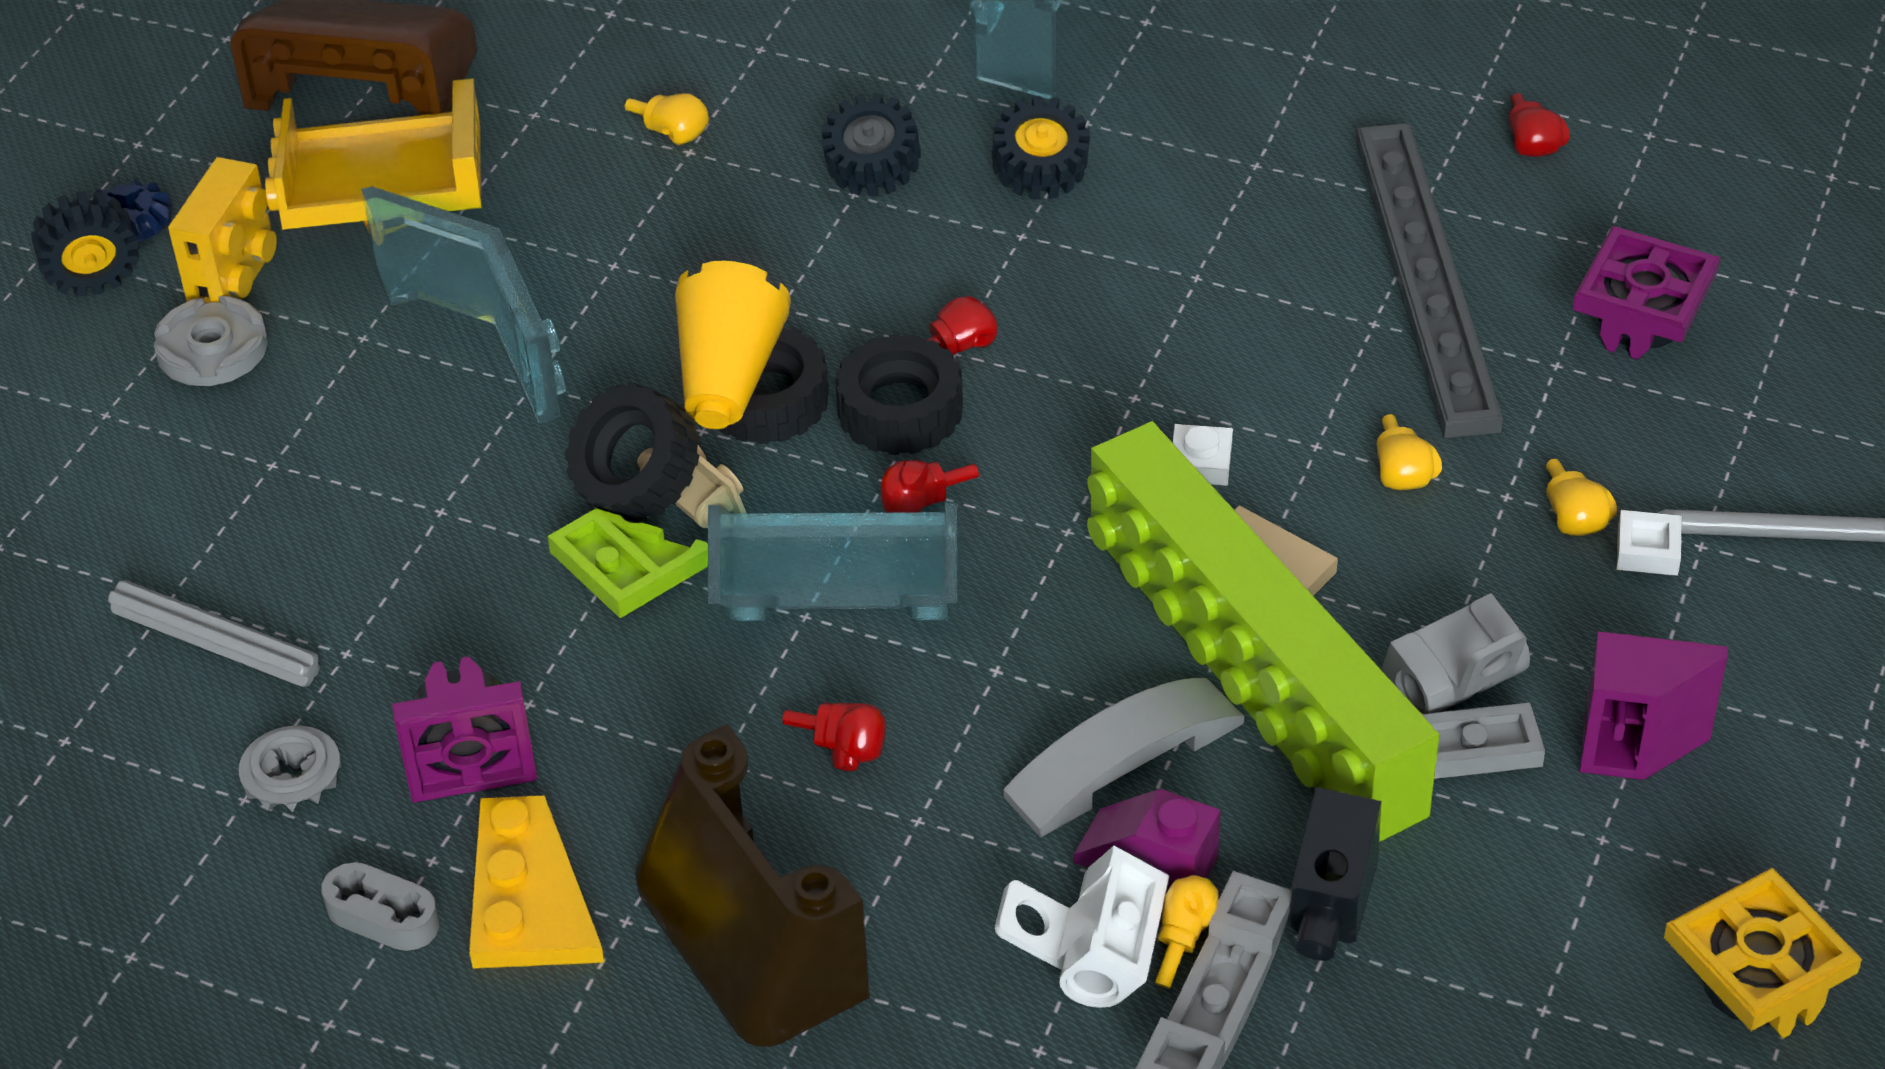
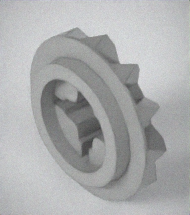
M286 726L263 734L248 746L239 763V777L248 799H259L267 811L278 804H284L293 812L297 802L310 800L318 804L321 791L336 788L337 772L342 768V763L336 743L326 733L308 726ZM281 760L286 766L290 765L295 770L301 768L302 775L292 777L288 773L281 774L279 761Z

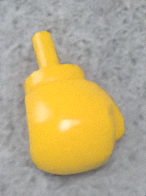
M690 93L670 96L660 94L651 98L648 103L629 98L625 103L626 111L643 115L644 124L647 129L668 135L677 146L696 139L706 129L710 120L706 106L700 99Z
M1385 415L1382 418L1385 431L1381 433L1376 443L1381 482L1385 487L1396 490H1413L1426 487L1430 480L1435 479L1442 470L1440 456L1428 441L1418 437L1411 428L1399 427L1394 415Z
M1558 459L1549 460L1546 468L1552 479L1548 483L1546 492L1555 514H1557L1556 524L1559 531L1563 534L1583 536L1604 530L1608 522L1617 513L1616 501L1611 493L1601 484L1587 479L1581 472H1566Z
M1196 875L1177 879L1165 894L1162 907V927L1157 939L1167 944L1168 947L1155 980V984L1161 987L1171 988L1183 952L1193 953L1196 940H1198L1201 931L1209 927L1210 919L1217 910L1219 904L1218 889L1210 879Z

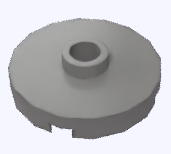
M218 296L219 302L206 304L204 298L185 302L172 309L157 324L154 332L156 339L154 349L159 367L171 379L194 386H213L231 382L250 372L264 358L268 345L261 313L250 303L230 296Z

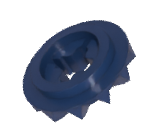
M136 178L128 185H120L114 181L113 188L109 191H96L104 193L107 202L112 197L120 202L121 208L127 210L137 242L147 240L161 232L171 219L172 206L168 193L161 192L157 183L142 185Z

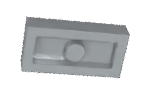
M1530 702L1422 714L1440 734L1434 779L1543 767L1545 748Z

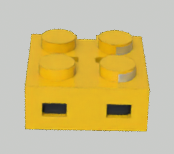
M216 157L168 226L186 301L204 298L206 304L219 302L218 296H230L240 300L246 298L251 291L254 279L264 264L270 262L273 258L277 238L275 232L271 230L269 216L265 213L267 196L266 191L262 189L257 164Z

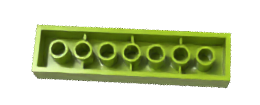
M1153 421L1092 447L1091 475L1087 479L1088 489L1091 494V517L1087 520V527L1092 541L1100 550H1107L1117 561L1126 581L1132 587H1139L1153 603L1159 619L1166 626L1172 625L1184 638L1193 658L1200 665L1206 664L1218 677L1230 701L1235 705L1241 704L1252 716L1264 740L1272 746L1277 745L1292 762L1293 769L1299 780L1306 787H1313L1315 790L1316 787L1382 801L1379 842L1429 818L1439 745V732Z

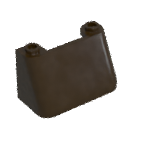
M725 724L698 737L683 752L636 864L637 890L645 906L736 1034L746 1043L754 1046L772 1047L784 1043L870 998L863 899L844 875L838 870L825 865H809L780 878L755 845L753 829L743 816L739 783L742 782L748 773V754L740 739L730 726Z

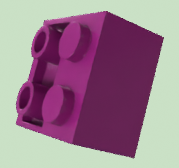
M1598 631L1584 710L1580 772L1645 780L1709 741L1727 663L1728 646Z

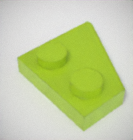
M597 508L548 535L550 553L619 618L626 616L713 564L712 547L704 541L696 539L691 547L665 540L662 528L646 523H631L624 520L620 515Z

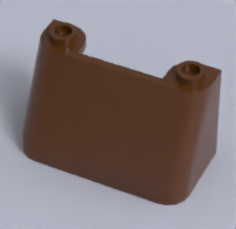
M278 0L242 19L231 38V50L244 109L265 111L270 110L276 98L277 90L290 93L296 81L295 74L386 82L389 102L400 104L401 100L404 99L418 110V116L451 112L453 81L466 78L477 52L472 23L464 14L457 10L446 7L371 0Z

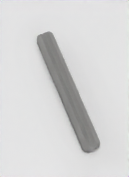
M119 581L115 589L110 591L108 595V601L111 603L110 610L116 615L298 686H310L314 677L318 676L321 666L318 664V655L314 652L130 581Z

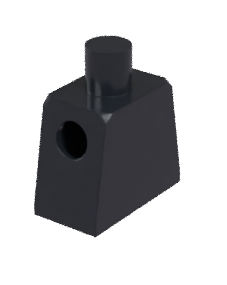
M1316 787L1291 889V928L1298 932L1295 949L1301 955L1313 960L1327 961L1334 957L1338 941L1345 943L1356 942L1378 865L1382 801Z

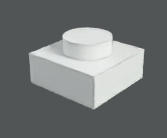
M1175 424L1173 444L1211 485L1228 486L1233 428Z
M1621 510L1618 524L1616 570L1678 576L1681 561L1682 516Z

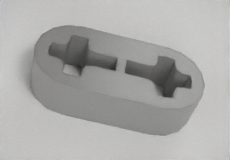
M357 862L345 863L332 869L325 876L321 884L327 915L339 927L403 951L417 950L428 945L438 933L439 916L435 899L429 890L418 884L370 865ZM359 890L364 891L365 897L357 894ZM343 895L350 896L346 901L341 898ZM414 912H418L420 917L416 918L412 915ZM396 916L405 919L402 923L397 922Z

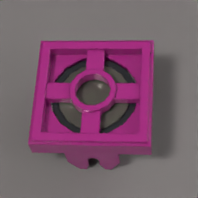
M1612 226L1574 296L1573 310L1598 318L1601 325L1600 335L1607 351L1615 352L1619 343L1629 346L1631 358L1638 360L1650 348H1660L1673 341L1683 342L1718 273L1720 257Z
M469 656L461 658L459 670L447 671L442 662L439 661L432 664L425 682L421 684L413 696V700L392 704L395 727L412 803L537 780L520 681L502 684L500 680L491 674L483 672Z

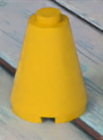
M711 261L703 263L701 272L688 277L687 270L679 277L675 292L684 406L686 412L699 425L709 429H723L742 418L789 316L791 297L788 289L780 282L778 290L766 282V271L741 262Z

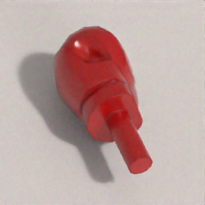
M1520 93L1512 95L1510 101L1513 108L1509 112L1508 123L1515 138L1514 147L1517 154L1540 157L1557 153L1559 148L1563 147L1570 138L1569 128L1564 119L1556 112L1544 108L1538 102L1525 101Z
M968 295L950 301L940 310L937 315L938 319L929 324L932 337L928 338L927 341L933 340L940 343L941 348L944 350L948 349L953 355H956L958 352L961 353L971 347L986 348L991 345L996 339L998 325L994 314L988 306L979 299Z
M918 460L897 462L887 468L880 486L882 506L886 514L893 519L903 522L910 521L921 513L924 507L946 501V487L978 478V468L973 463L943 472L941 466L936 461L931 463Z
M824 702L819 706L817 715L785 710L782 718L784 725L815 731V746L831 749L832 763L836 769L855 772L860 762H870L881 755L886 735V721L881 710L874 705L844 702L832 704Z

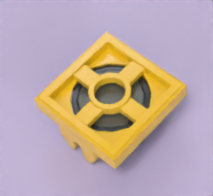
M1773 867L1666 923L1664 939L1703 979L1705 992L1717 1009L1729 1018L1743 1022L1750 1031L1762 1025H1771L1783 1039L1791 1034L1797 1017L1806 1026L1813 1023L1826 1003L1829 989L1858 974L1862 960Z

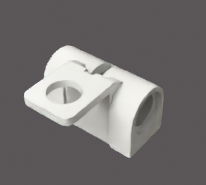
M1113 846L1087 869L1084 874L1079 899L1070 908L1020 881H1011L1003 892L995 923V931L1002 939L1062 969L1060 987L1065 995L1075 1002L1097 1008L1111 1007L1123 1001L1147 980L1169 875ZM1025 904L1038 911L1044 922V933L1042 935L1034 936L1021 928L1016 918V907L1018 905Z

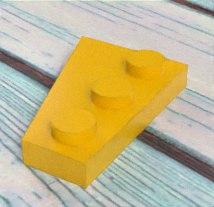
M544 795L481 798L469 950L473 969L605 963L600 940Z

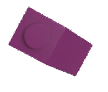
M1157 789L1100 808L1074 853V863L1089 868L1109 849L1116 846L1169 875L1166 888L1167 893L1177 879L1192 875L1204 878L1209 877L1218 860L1221 810L1163 789Z

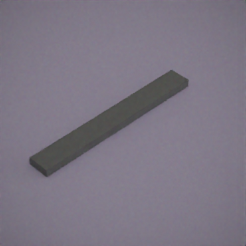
M1410 124L1357 128L1356 145L1444 438L1501 433L1503 417Z

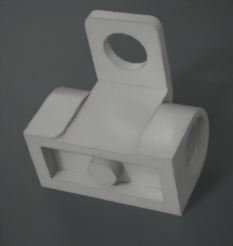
M1490 593L1446 617L1390 642L1381 670L1421 714L1444 712L1470 699L1473 694L1482 693L1524 672L1529 667L1530 654L1526 643L1527 637L1493 594Z

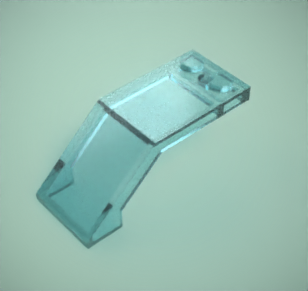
M373 186L361 189L377 271L391 306L422 299L495 324L538 423L543 424L560 419L558 395L566 393V387L557 360L552 361L551 354L560 351L557 333L550 318L541 320L500 228Z

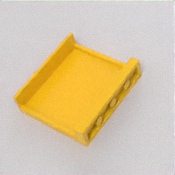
M474 78L453 81L452 112L297 129L292 98H287L283 100L281 118L273 119L275 137L271 138L272 157L268 158L270 178L265 179L269 210H279L282 230L482 208L481 127Z

